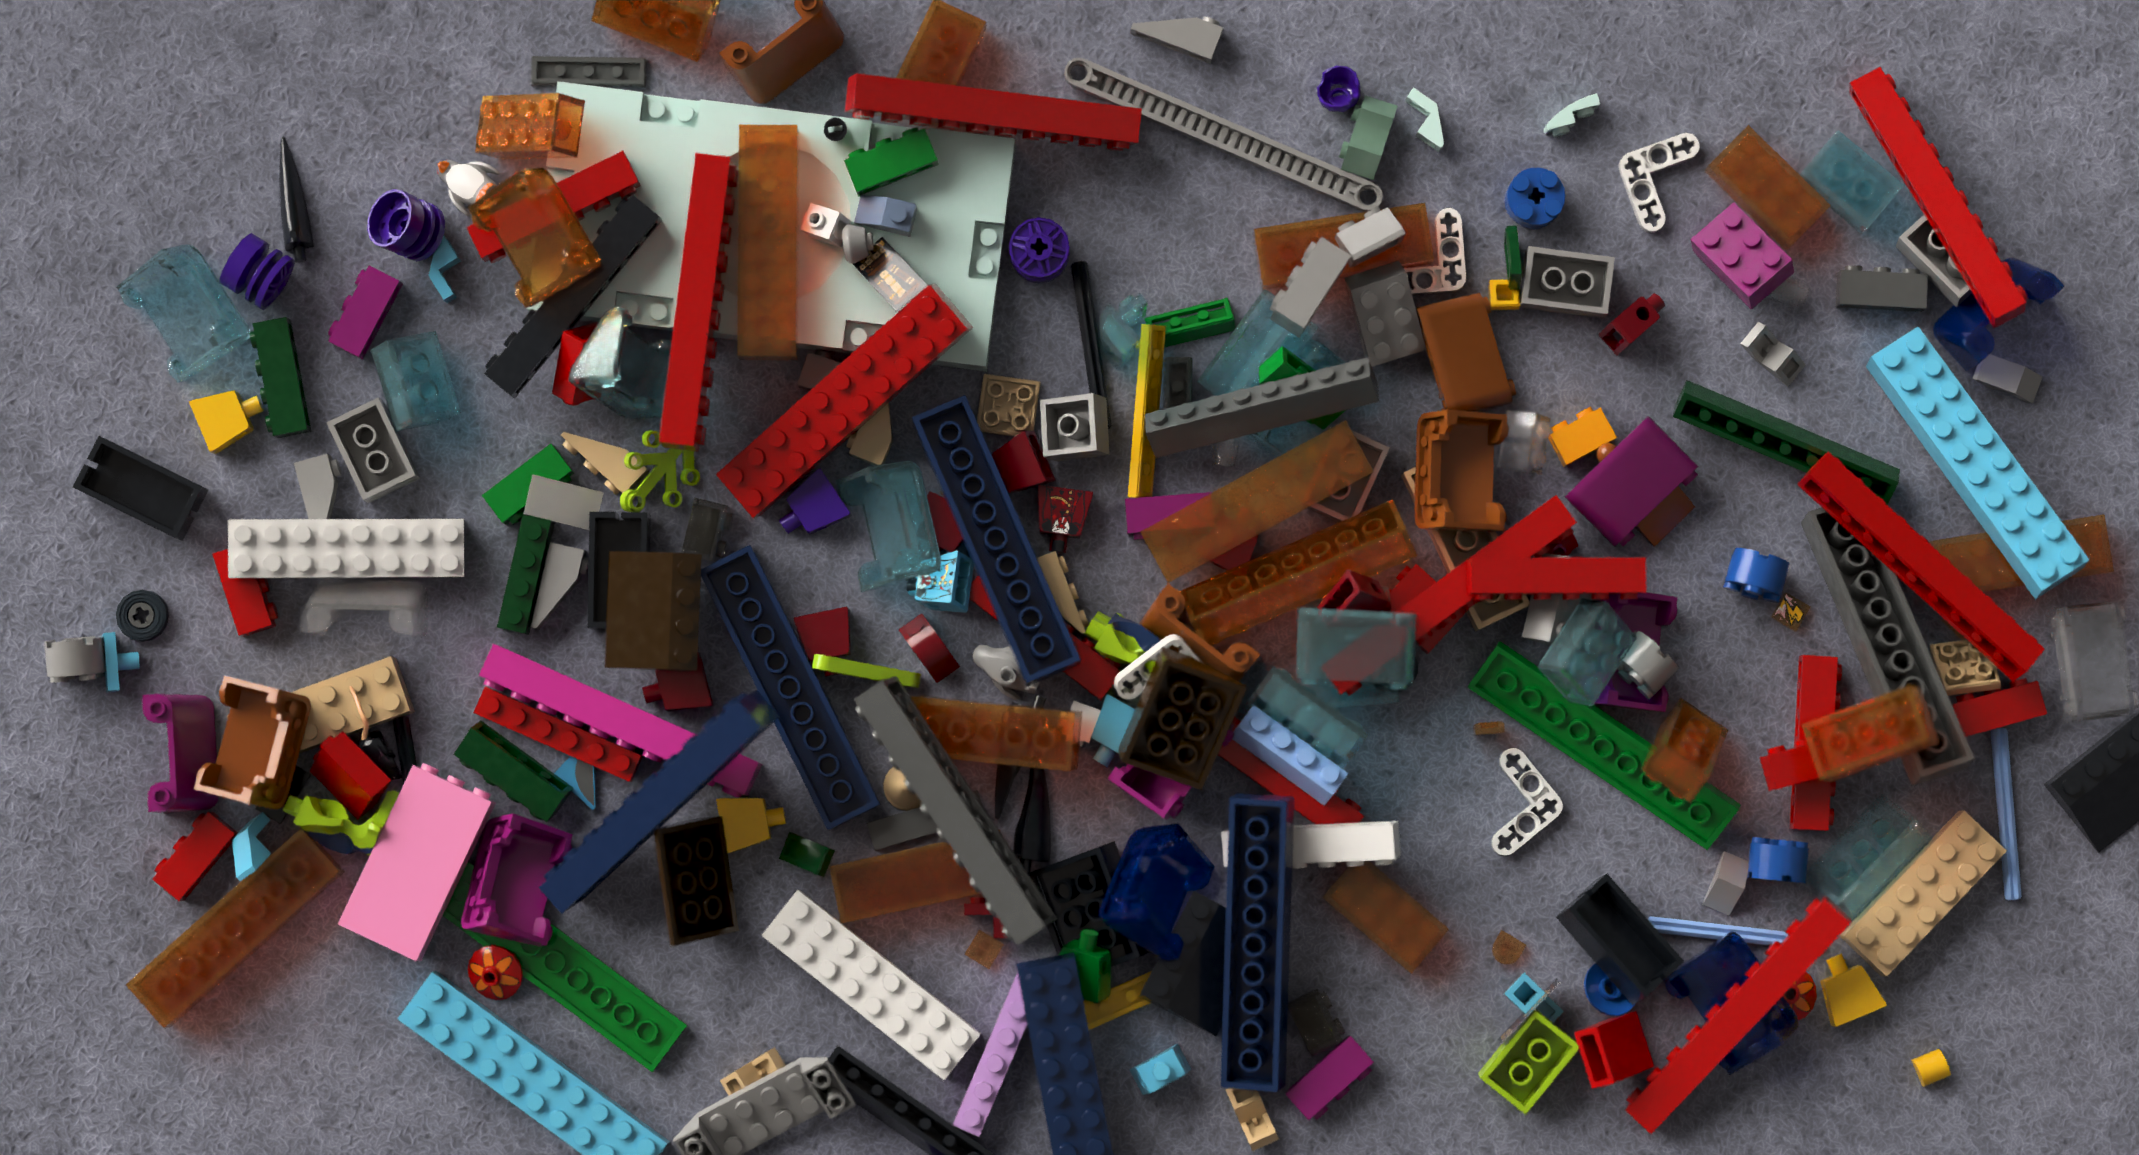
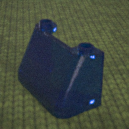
M2007 258L2004 260L2012 270L2013 277L2011 278L2015 285H2021L2028 300H2034L2039 305L2055 296L2065 287L2049 271L2017 258ZM1973 294L1967 297L1958 307L1953 305L1937 319L1933 327L1935 338L1965 371L1980 364L1990 355L1995 345L1992 334L1985 328L1990 321Z
M1179 823L1138 829L1127 841L1099 909V917L1108 927L1163 960L1178 959L1184 941L1180 935L1171 933L1187 891L1204 888L1209 883L1215 866Z
M1732 931L1680 965L1663 982L1670 995L1678 999L1688 996L1704 1020L1707 1021L1708 1019L1705 1017L1707 1012L1716 1003L1721 1007L1728 999L1725 996L1726 992L1736 982L1741 985L1748 978L1745 972L1756 961L1759 964L1760 962L1743 938ZM1784 996L1771 1007L1719 1062V1065L1725 1068L1729 1075L1782 1045L1798 1028L1799 1021L1797 1015Z

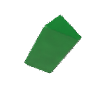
M1228 298L1145 318V323L1151 325L1152 323L1170 319L1168 322L1156 324L1166 327L1164 348L1236 330ZM1222 306H1224V308H1221V309H1217V310H1213V311H1209V312L1206 311V310H1209V309H1213V308H1217V307H1222ZM1197 312H1198L1197 315H1192V316H1188V317H1184V318H1179L1180 316H1185V315H1189V314H1193V313H1197Z

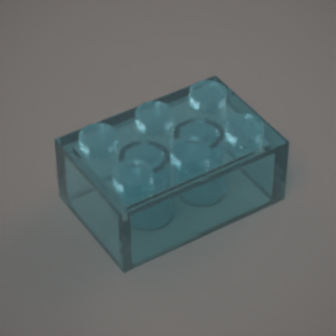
M1839 130L1829 138L1796 177L1797 181L1861 234L1871 226L1904 186V184Z
M436 331L386 340L371 349L396 432L441 423L461 413Z
M1582 598L1537 667L1568 702L1593 706L1637 637L1606 601Z

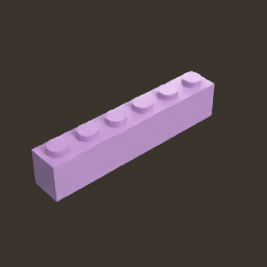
M1018 973L953 1123V1126L976 1136H980L1027 1026Z

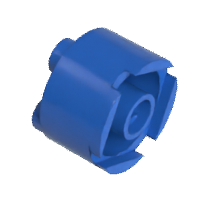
M1538 167L1528 168L1517 174L1508 186L1505 194V208L1508 215L1517 224L1527 229H1540L1548 226L1557 218L1565 203L1564 186L1556 173ZM1533 192H1535L1537 197H1541L1538 204H1535L1534 200L1528 199Z
M1735 548L1723 588L1734 592L1742 590L1741 596L1753 600H1758L1760 595L1766 601L1779 603L1790 563L1770 554L1765 556L1759 554V551Z
M1752 837L1747 878L1806 883L1809 855L1808 843Z

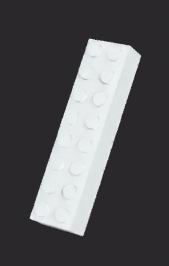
M228 519V578L464 577V519Z
M800 889L794 893L761 935L943 1080L947 1078L981 1034Z

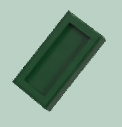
M1517 225L1507 226L1504 235L1507 280L1510 290L1520 289L1522 277Z
M789 832L779 859L825 877L835 850Z

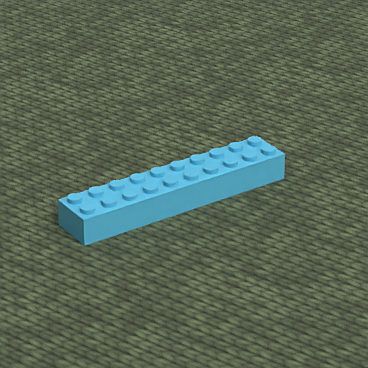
M1919 327L1911 330L1870 357L1866 365L1868 371L2035 600L2085 567L2090 559Z
M437 971L431 972L398 1017L400 1022L582 1155H661L670 1143L669 1140Z

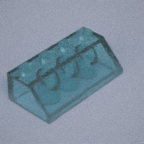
M1881 794L1807 870L1806 881L1823 897L1827 896L1853 922L1921 852L1932 838L1917 819Z

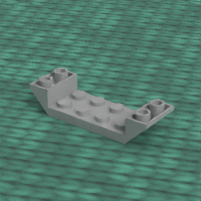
M827 1057L799 1058L699 1111L674 1137L673 1141L682 1155H742L823 1111H826L831 1119L856 1106V1102Z

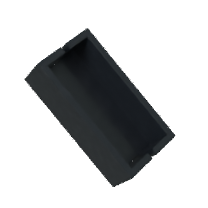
M98 436L87 458L97 463L98 466L95 469L84 464L73 488L183 541L194 520L190 513L191 511L198 512L209 489L108 439Z
M589 512L587 628L591 630H606L609 552H650L651 515L648 512H621L623 520H619V514L616 512Z
M1607 873L1593 881L1577 896V899L1573 900L1556 916L1559 922L1632 1005L1647 998L1664 979L1684 962Z

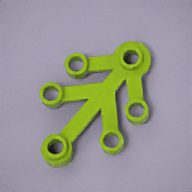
M654 430L645 431L642 435L643 444L650 448L658 447L660 445V432ZM651 434L655 436V441L652 444L649 442ZM669 448L667 452L627 453L624 458V464L627 468L638 470L646 465H655V467L636 490L628 489L622 493L620 497L622 509L626 512H640L645 506V497L663 475L665 482V493L662 497L663 503L668 507L675 508L680 506L682 494L677 491L676 459L682 453L683 471L680 474L681 482L685 485L694 486L700 480V474L694 465V451ZM633 456H636L637 463L633 466L631 459ZM689 472H692L694 475V479L691 482L687 479ZM674 494L675 501L671 504L669 499ZM637 496L638 504L634 507L632 501Z

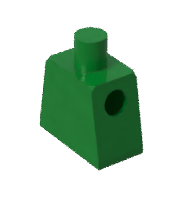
M1083 929L1081 930L1080 940H1072L1064 945L1059 955L1074 952L1082 998L1098 1004L1110 996L1111 953L1109 950L1096 946L1098 932Z

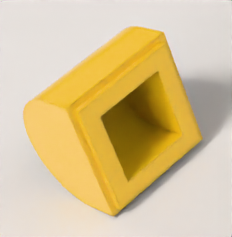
M1508 280L1489 281V303L1491 310H1519V290H1510L1508 288Z
M1940 1049L1933 1050L1911 1060L1922 1087L1951 1076L1948 1063Z

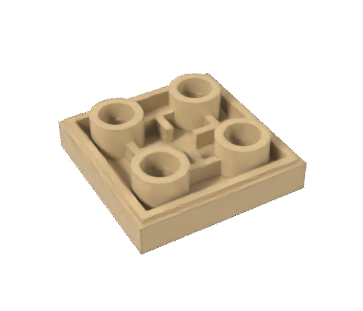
M983 374L977 418L981 432L1015 437L1023 431H1034L1041 382Z
M1968 640L1930 644L1932 661L1948 696L2000 689L2001 681L1997 667Z

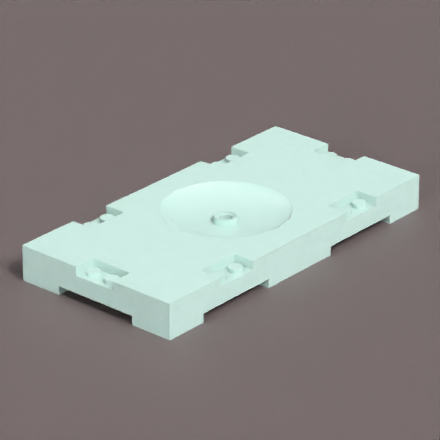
M557 81L546 162L545 188L624 151L641 185L636 188L637 193L634 196L660 216L662 220L580 319L581 321L598 322L604 320L613 324L673 331L695 153L731 157L734 165L737 166V170H739V180L737 188L732 187L731 193L733 194V199H735L734 216L728 217V223L732 227L730 245L725 244L724 249L726 256H728V267L726 273H721V281L725 285L723 302L718 301L717 309L721 313L719 331L714 330L713 337L852 354L899 312L893 309L852 263L846 261L843 243L840 248L814 239L800 230L803 215L808 211L810 204L813 203L840 212L852 221L850 225L865 228L866 233H872L873 244L883 237L927 285L936 284L972 325L973 329L932 365L987 371L1016 148L1015 139L934 128L925 129L939 165L864 194L868 196L889 197L916 204L917 212L911 237L854 224L860 196L858 197L844 160L848 159V154L855 150L864 148L866 152L876 148L875 143L883 139L891 138L893 141L903 137L902 133L911 129V127L702 99L695 101L647 95L639 91ZM831 118H840L846 123L847 133L839 141H831L824 134V125ZM842 125L828 127L829 132L843 130ZM621 197L610 201L611 205L602 211L595 212L593 209L585 213V218L575 224L569 225L567 222L558 226L559 231L551 236L543 238L540 235L536 237L527 310L529 312L532 309L536 311L543 303L541 298L550 287L556 288L561 281L559 277L568 265L574 266L580 259L578 253L588 242L592 244L599 236L596 232L602 223L606 220L610 222L617 214L615 209L623 200ZM768 222H779V231L774 234L767 233L765 227Z

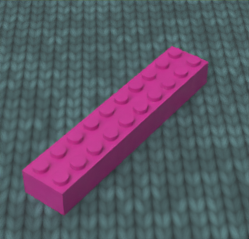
M496 644L492 645L479 673V676L486 678L483 684L502 692L506 687L512 690L510 696L528 704H530L531 699L537 701L538 705L536 708L555 716L559 711L565 714L563 720L578 727H582L586 723L591 726L589 732L609 739L610 735L618 738L616 744L635 751L636 747L644 750L643 756L659 763L662 762V759L667 760L673 754L679 753L683 749L682 745L692 736L696 735ZM739 754L707 785L714 787L715 782L724 786L722 791L736 798H740L742 794L749 796L763 764Z

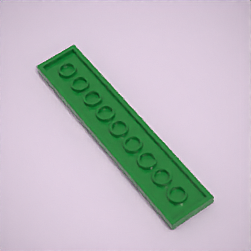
M1499 641L1467 686L1473 692L1706 850L1710 848L1740 809L1741 804L1501 641Z
M468 861L443 916L482 946L498 945L508 949L520 962L525 978L649 1071L654 1072L688 1025L552 923V936L547 945L541 947L463 929L461 923L474 869V865Z

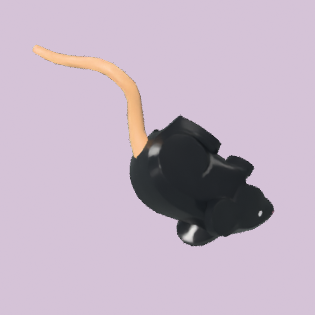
M350 686L364 725L358 747L391 780L401 779L402 773L394 761L396 756L393 750H388L389 744L380 730L368 733L369 723L354 688Z

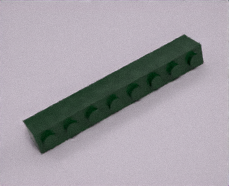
M1686 380L1675 403L1674 418L1805 473L1829 451L1850 472L1859 477L1873 493L1881 497L1887 505L1899 483L1900 469L1691 381Z

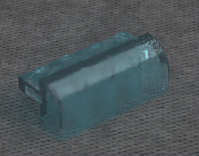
M1264 289L1197 380V383L1213 396L1260 385L1259 366L1282 346L1298 357L1318 327L1310 321L1300 338L1270 320L1273 314L1270 307L1275 296Z
M1131 294L1118 305L1120 307L1118 312L1109 304L1103 311L1100 319V348L1105 358L1117 371L1139 353L1141 339L1132 328L1146 317L1148 302L1141 294L1135 298Z

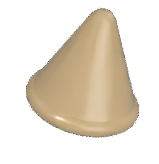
M892 767L886 774L883 784L887 800L892 806L904 811L921 807L922 802L917 794L913 795L904 783L906 778L901 770H896Z

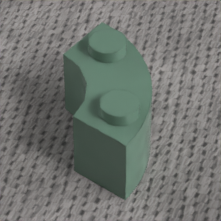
M1366 95L1362 105H1355L1351 120L1356 122L1350 142H1343L1339 158L1344 159L1341 170L1374 180L1397 105Z

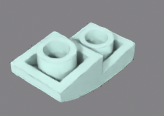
M1597 93L1577 100L1561 110L1547 123L1544 128L1545 134L1553 133V137L1565 135L1570 132L1569 128L1573 127L1576 123L1574 119L1575 114H1577L1578 118L1593 115L1594 109H1597L1600 105Z

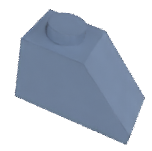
M861 195L854 224L911 237L917 206L914 203L889 197Z

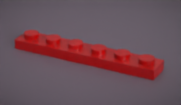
M486 686L473 712L628 782L633 781L643 755Z

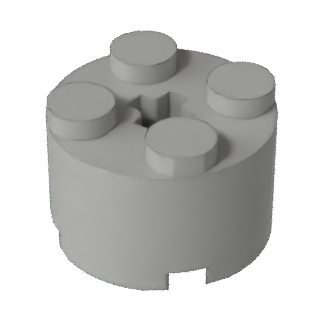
M1635 631L1609 659V662L1619 670L1617 674L1629 685L1632 682L1636 683L1639 692L1647 699H1651L1678 670V666L1669 655L1665 657L1659 650L1661 647L1640 631Z
M103 636L64 638V640L55 642V640L44 641L47 677H50V683L66 682L70 679H76L75 676L79 675V681L104 677L106 664Z

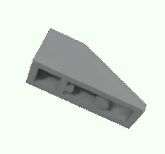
M1196 17L1133 23L1130 34L1211 64L1223 33V27H1220V23L1215 19L1203 17L1202 20Z
M324 454L295 462L294 466L308 519H331L338 488L337 477L341 476L338 460H332L331 455Z
M550 542L531 623L532 628L540 630L581 580V575L587 574L589 557H586L587 552L585 550Z

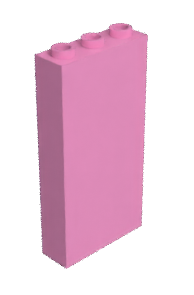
M425 763L421 767L412 766L338 922V925L415 961H422L496 802L489 800L491 794L476 787L472 792L463 787L464 781L451 775L446 780L437 775L438 769Z

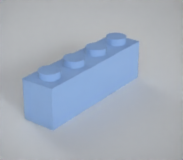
M1255 705L1251 707L1234 731L1235 734L1232 739L1323 805L1333 796L1348 774Z

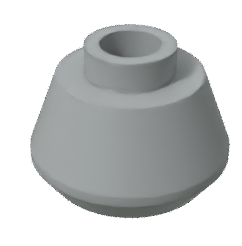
M847 224L842 229L846 261L855 264L868 257L869 250H874L872 233H866L865 228Z

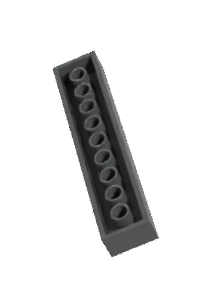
M1822 507L1809 511L1802 520L1801 525L1912 787L1966 769L1975 758L1896 575Z
M897 676L881 680L855 698L854 701L858 705L856 706L857 713L864 721L868 720L874 729L872 731L874 739L879 745L885 746L890 754L888 755L890 763L896 770H901L906 778L904 780L906 787L913 795L917 794L922 804L920 806L923 813L929 819L933 818L938 826L937 833L944 843L950 844L955 852L953 853L955 861L961 868H966L971 876L969 878L971 885L978 893L982 892L986 898L988 911L992 916H998L1003 924L1002 931L1010 942L1014 941L1016 945H1019L1056 921L1057 917Z

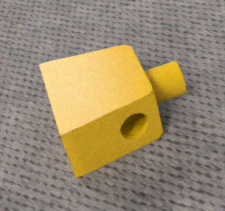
M235 390L189 401L208 449L213 454L221 452L252 432L254 427L249 417L264 411L258 396L242 401L240 394Z
M764 798L716 799L718 814L723 819L727 853L772 839L770 827L786 824L784 808L767 810Z
M1842 953L1826 959L1832 976L1822 979L1820 982L1831 1026L1838 1027L1887 1006L1862 965H1856L1848 969Z

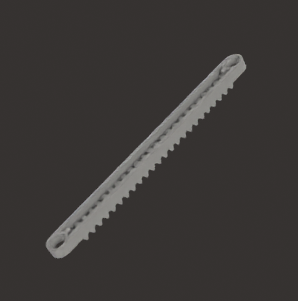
M1074 58L1065 67V80L1073 88L1109 104L1141 108V117L1235 158H1239L1244 162L1260 167L1265 171L1281 176L1286 180L1302 185L1307 189H1311L1314 192L1362 212H1368L1379 207L1382 203L1383 194L1378 185L1086 59ZM1078 65L1083 66L1087 70V76L1080 81L1074 80L1070 74L1072 68ZM1372 190L1376 194L1375 203L1372 205L1362 203L1360 200L1361 192Z

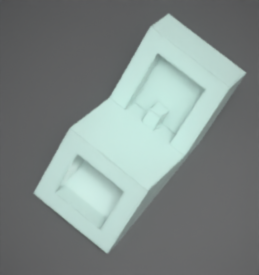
M1413 87L1405 102L1427 116V119L1415 136L1439 152L1444 145L1437 103Z

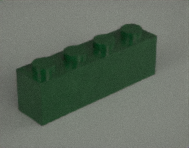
M287 317L252 323L254 331L250 332V340L253 349L257 348L259 359L255 360V367L258 377L262 376L264 387L260 388V395L263 405L267 404L269 415L265 416L268 432H272L276 438L312 432L291 320Z
M523 514L497 624L498 628L529 635L555 525L553 521Z
M481 720L470 728L453 754L459 758L462 765L480 773L488 784L499 787L506 792L510 800L521 803L529 809L532 816L548 822L556 815L574 789Z

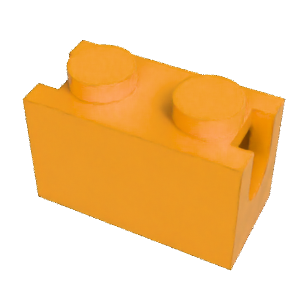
M1588 407L1576 414L1578 420L1570 424L1564 420L1551 427L1553 433L1547 438L1563 467L1597 450L1602 444L1610 443L1617 438L1601 407L1594 411L1592 407Z

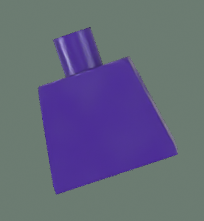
M819 468L786 499L792 511L780 518L779 522L788 534L803 525L808 534L811 535L852 515L823 471Z

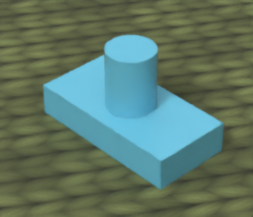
M115 632L103 633L106 693L118 692L120 690L118 671L140 669L139 653H117Z

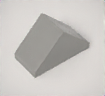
M1723 851L1702 905L1730 916L1745 889L1749 861Z

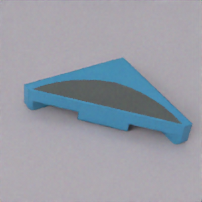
M570 756L554 774L574 788L572 792L594 811L596 808L595 767Z

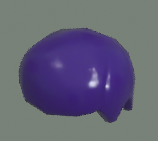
M1334 66L1325 70L1322 74V80L1319 86H1317V96L1321 105L1332 112H1345L1357 104L1361 94L1358 76L1355 71L1347 66ZM1334 84H1341L1342 88L1331 90ZM1336 93H1343V95L1333 96Z

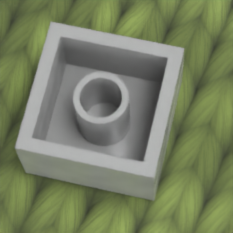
M1089 393L1040 400L1043 457L1057 462L1110 455L1107 401L1105 397Z

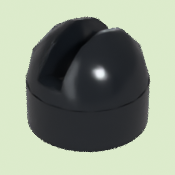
M831 118L824 125V134L831 141H839L847 133L846 123L840 118ZM840 125L843 127L842 131H828V127Z

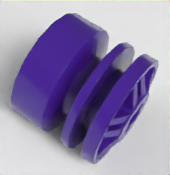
M393 189L382 194L372 206L368 216L367 231L370 240L375 245L418 262L430 257L441 244L445 233V219L443 212L436 205L418 199L416 196L402 190Z
M1037 217L1027 219L1017 226L1011 235L1009 254L1011 264L1019 276L1028 282L1041 284L1051 282L1062 274L1068 265L1070 247L1068 237L1059 224L1051 219ZM1038 242H1041L1042 246L1047 248L1042 251V255H1036V250H1031V248L1036 247Z
M250 233L240 241L228 258L222 270L219 283L236 294L243 292L247 288L245 299L250 303L255 301V306L264 310L274 302L285 288L293 271L295 260L288 255L283 256V253L278 249L272 251L267 256L269 244L253 233Z

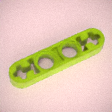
M814 654L812 669L879 682L897 676L903 686L919 688L920 673Z

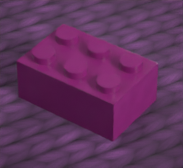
M1734 202L1690 239L1693 252L1751 310L1795 273L1793 260Z

